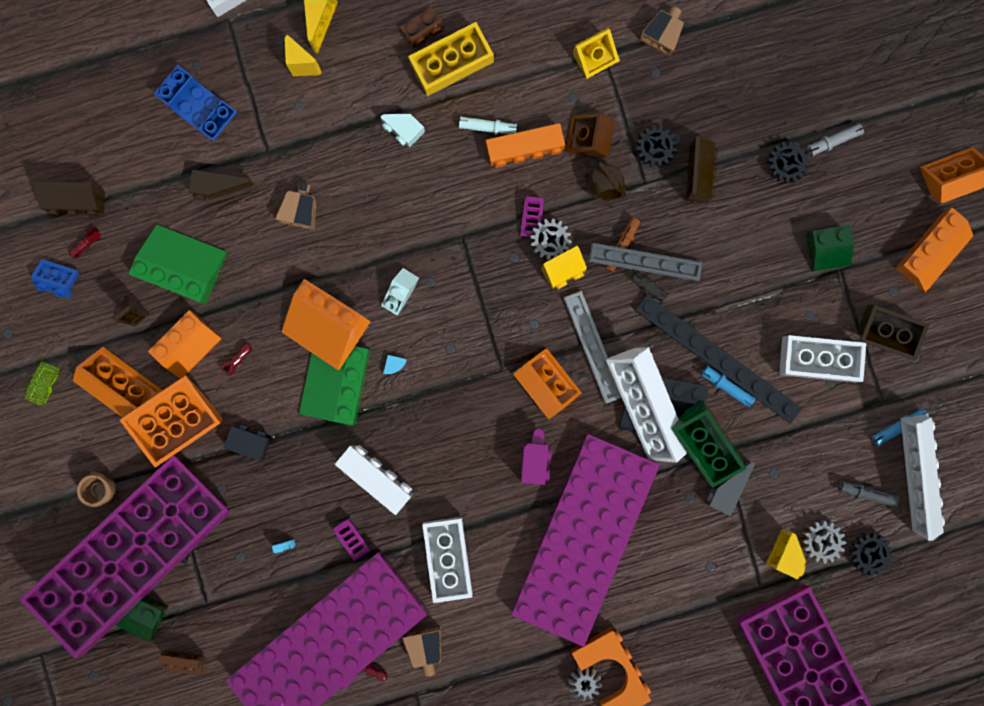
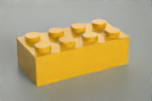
M477 22L408 56L410 65L427 96L494 63V54Z

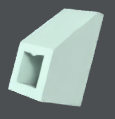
M383 114L381 116L383 128L389 133L392 131L396 135L395 139L402 146L406 144L410 148L425 132L424 126L411 114Z
M402 268L392 280L381 306L398 315L413 292L419 278Z

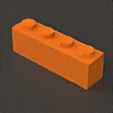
M559 123L487 139L486 147L490 165L498 168L505 166L508 162H524L526 158L530 157L532 159H539L548 153H551V155L560 154L565 148L561 124Z

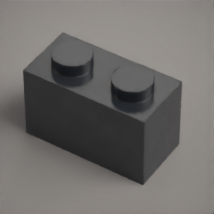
M238 424V426H231L223 448L262 461L265 459L272 438L267 437L265 432L256 430L255 433L249 431L248 426Z

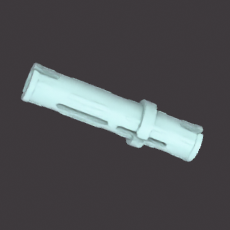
M460 117L459 129L495 133L494 135H510L516 133L517 124L500 122V120L489 121Z

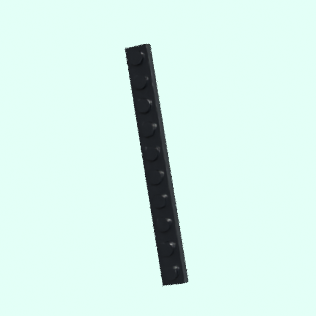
M648 295L645 296L635 310L716 371L724 374L727 379L755 397L756 400L789 424L793 422L801 411L802 407Z

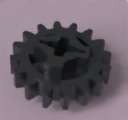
M653 125L651 131L645 128V134L640 133L638 137L641 140L636 141L639 147L635 151L640 152L638 159H645L643 164L650 162V167L656 164L660 168L662 162L664 165H667L668 159L672 160L674 158L673 154L677 152V149L673 147L677 145V141H672L675 135L669 136V129L662 131L663 126H660L657 130L655 125ZM656 144H658L659 147L657 149H654L653 147Z
M792 141L787 146L785 142H782L780 147L778 145L773 148L774 151L769 153V156L772 158L767 160V163L771 164L767 169L773 170L771 177L777 175V181L779 182L781 179H784V184H787L789 180L794 183L797 179L803 178V174L808 172L805 167L810 165V162L806 161L809 155L803 154L806 149L800 150V144L798 143L796 146H793ZM783 151H790V152L787 153V154H785V153H782V154H781V152H783Z
M864 533V539L857 537L858 543L851 544L855 549L850 550V553L854 554V557L850 560L857 562L854 567L860 569L861 573H868L870 576H873L874 572L877 575H881V570L887 572L886 566L893 565L889 561L890 558H895L894 555L890 554L894 550V548L888 547L890 541L884 540V536H877L875 533H871L870 536Z

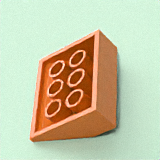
M304 279L293 295L282 333L335 369L340 370L371 321Z
M185 375L120 419V422L153 466L157 467L219 425L223 418L212 403Z

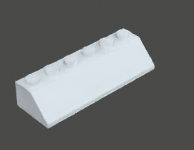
M649 347L633 348L606 359L648 460L678 462L688 452L672 430V427L678 421V417Z
M925 415L901 418L912 531L931 541L943 533V526L945 525L944 517L941 513L943 501L939 494L941 482L937 474L939 463L935 454L937 443L933 435L935 424L932 417Z

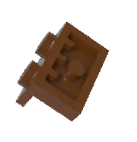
M432 7L400 26V30L412 48L416 45L421 46L426 42L427 38L437 36L444 28L443 21L438 18Z
M166 650L159 655L158 663L163 664L164 671L200 676L203 671L205 656Z

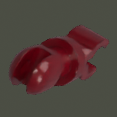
M91 227L87 231L85 238H81L79 240L80 243L70 250L69 255L75 259L78 258L85 248L88 249L90 243L97 241L102 234L95 227Z
M247 343L243 344L240 347V351L232 356L233 359L222 365L221 370L226 371V368L230 367V371L226 375H233L237 365L243 362L242 359L251 352L252 346Z
M372 664L367 665L361 670L366 672L365 675H372L381 682L385 681L388 677L385 671L374 668Z

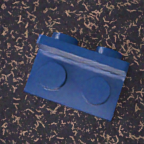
M41 259L31 279L35 288L40 291L52 292L58 297L71 298L72 293L70 289L78 278L79 273L77 270Z

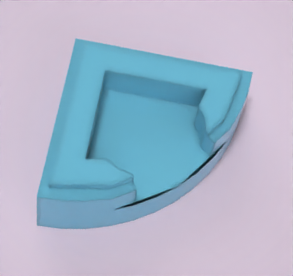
M388 355L383 374L398 372L404 367L407 359Z
M295 540L273 545V553L294 548L296 546Z

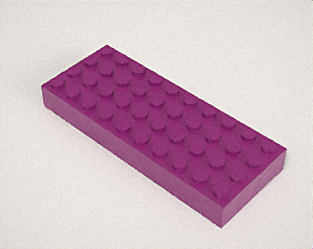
M589 434L585 435L511 610L512 616L578 645L585 646L656 476L659 464Z
M173 455L32 587L20 601L74 658L83 657L209 535L231 511Z
M379 552L236 671L226 682L244 706H320L430 612L385 555Z
M801 584L735 618L779 706H871L809 586Z

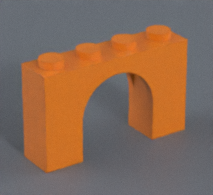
M611 627L588 639L584 647L577 645L572 648V655L581 671L604 659H612L623 665L625 669L623 685L616 692L599 700L600 706H643L651 701L648 696L651 694V691L646 682L641 683L639 677L642 674L637 665L632 666L629 661L632 659V656L627 648H622L620 642L623 640L618 630L614 632Z

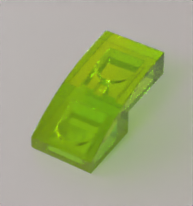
M41 361L29 384L25 400L44 406L53 391L51 387L59 375L60 369Z

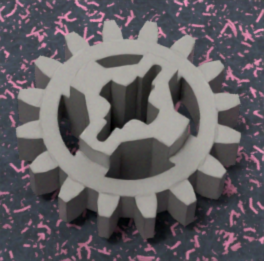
M545 219L544 225L539 222L537 223L538 229H532L535 235L530 236L531 239H534L530 246H536L533 252L539 251L540 258L546 255V260H550L551 256L555 258L557 254H563V250H569L566 244L572 242L567 239L571 233L565 232L568 228L567 226L561 227L562 221L556 224L555 219H551L550 223ZM546 227H555L557 230L555 232L549 231ZM539 233L542 235L541 243L538 242ZM547 235L555 237L553 239L554 244L547 243ZM560 236H563L562 245L559 244ZM546 247H550L555 252H547L543 249H545Z
M821 520L820 524L813 522L814 527L807 526L809 532H803V535L806 536V539L801 540V542L806 543L803 550L809 551L807 556L813 557V560L816 562L820 560L821 563L826 564L827 559L830 562H834L833 557L840 558L838 552L845 551L841 548V545L846 544L845 541L841 540L845 535L838 533L841 528L834 527L832 522L828 524L824 520ZM822 539L826 541L825 545L821 543Z

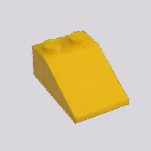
M304 0L307 36L314 53L318 54L336 9L337 0Z

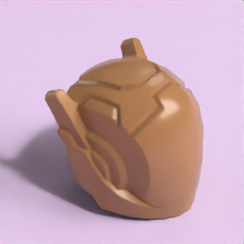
M91 471L90 475L81 479L77 487V495L79 500L85 504L84 506L95 508L101 505H108L115 498L116 485L113 480L108 479L103 474Z

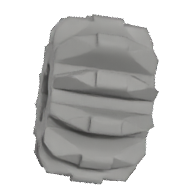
M578 667V674L572 672L571 676L574 679L568 680L569 684L572 685L569 688L570 692H575V698L581 695L582 701L586 700V696H589V699L592 700V693L598 695L599 691L596 688L602 687V684L598 682L601 677L600 675H595V669L589 672V668L581 671L580 667ZM588 680L589 685L582 687L581 682Z

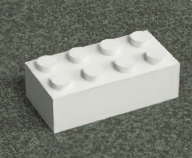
M790 335L782 337L779 375L855 383L863 382L866 343Z
M350 446L335 465L396 515L412 497V488L405 482L400 483L397 481V475L391 470L385 471L381 467L383 464L378 459L367 456L368 451L362 446Z
M462 517L424 522L422 525L433 603L472 598L473 592Z

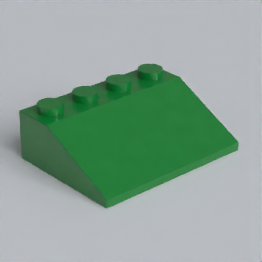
M156 225L136 255L129 275L206 305L228 252Z
M354 347L340 370L335 369L312 353L299 414L348 425H356L371 350Z

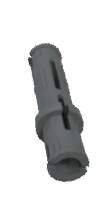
M842 480L838 487L840 493L852 495L856 499L863 498L896 507L899 503V496L864 487L863 484L856 485Z

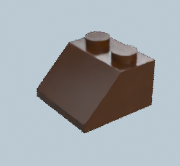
M602 113L573 115L565 152L592 158L608 157L615 120Z

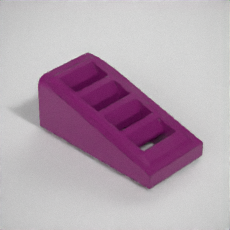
M525 196L520 236L530 237L535 235L533 231L525 230V227L538 229L537 224L528 223L526 219L537 220V223H541L544 205L543 198ZM528 203L537 204L539 208L528 207ZM527 211L537 212L538 216L528 215Z
M351 518L332 529L354 561L371 551ZM349 526L350 530L342 534L341 530ZM351 533H354L355 536H353L349 540H346V536H348ZM358 539L359 542L357 544H355L352 547L349 545L351 542ZM362 545L364 548L355 554L353 550Z

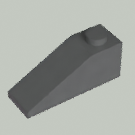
M745 462L746 470L715 486L713 490H709L705 499L707 500L706 505L731 516L755 463Z

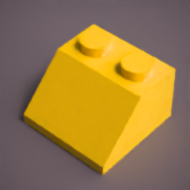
M576 246L544 263L541 270L551 288L557 287L559 290L568 285V280L573 278L575 281L583 277V272L587 268L580 249Z
M781 529L766 564L798 579L805 571L806 560L796 534Z

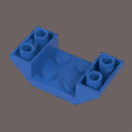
M179 65L174 68L154 93L157 98L213 142L238 113L226 102L220 100L197 82L192 75Z

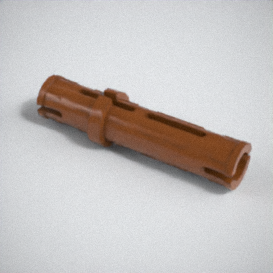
M631 217L624 231H621V237L615 247L627 249L630 242L634 241V235L641 225V221ZM604 265L605 269L613 273L617 268Z

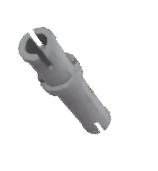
M857 123L834 135L822 137L820 141L807 146V151L812 150L808 154L813 157L823 151H830L834 146L863 135L864 130H858L862 128V125Z

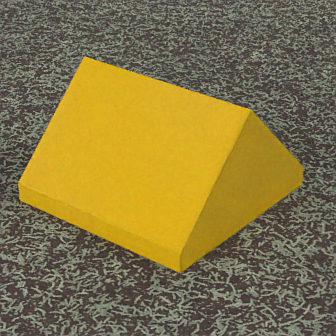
M609 28L574 46L573 56L586 78L620 61Z
M286 35V65L292 76L320 75L322 71L317 61L291 37Z

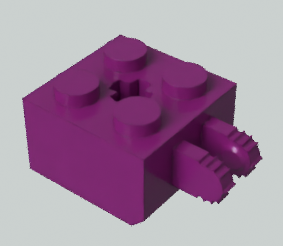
M538 428L532 433V443H526L523 446L521 483L545 485V480L549 481L550 469L546 467L547 461H551L552 450L548 449L547 444H544V432Z

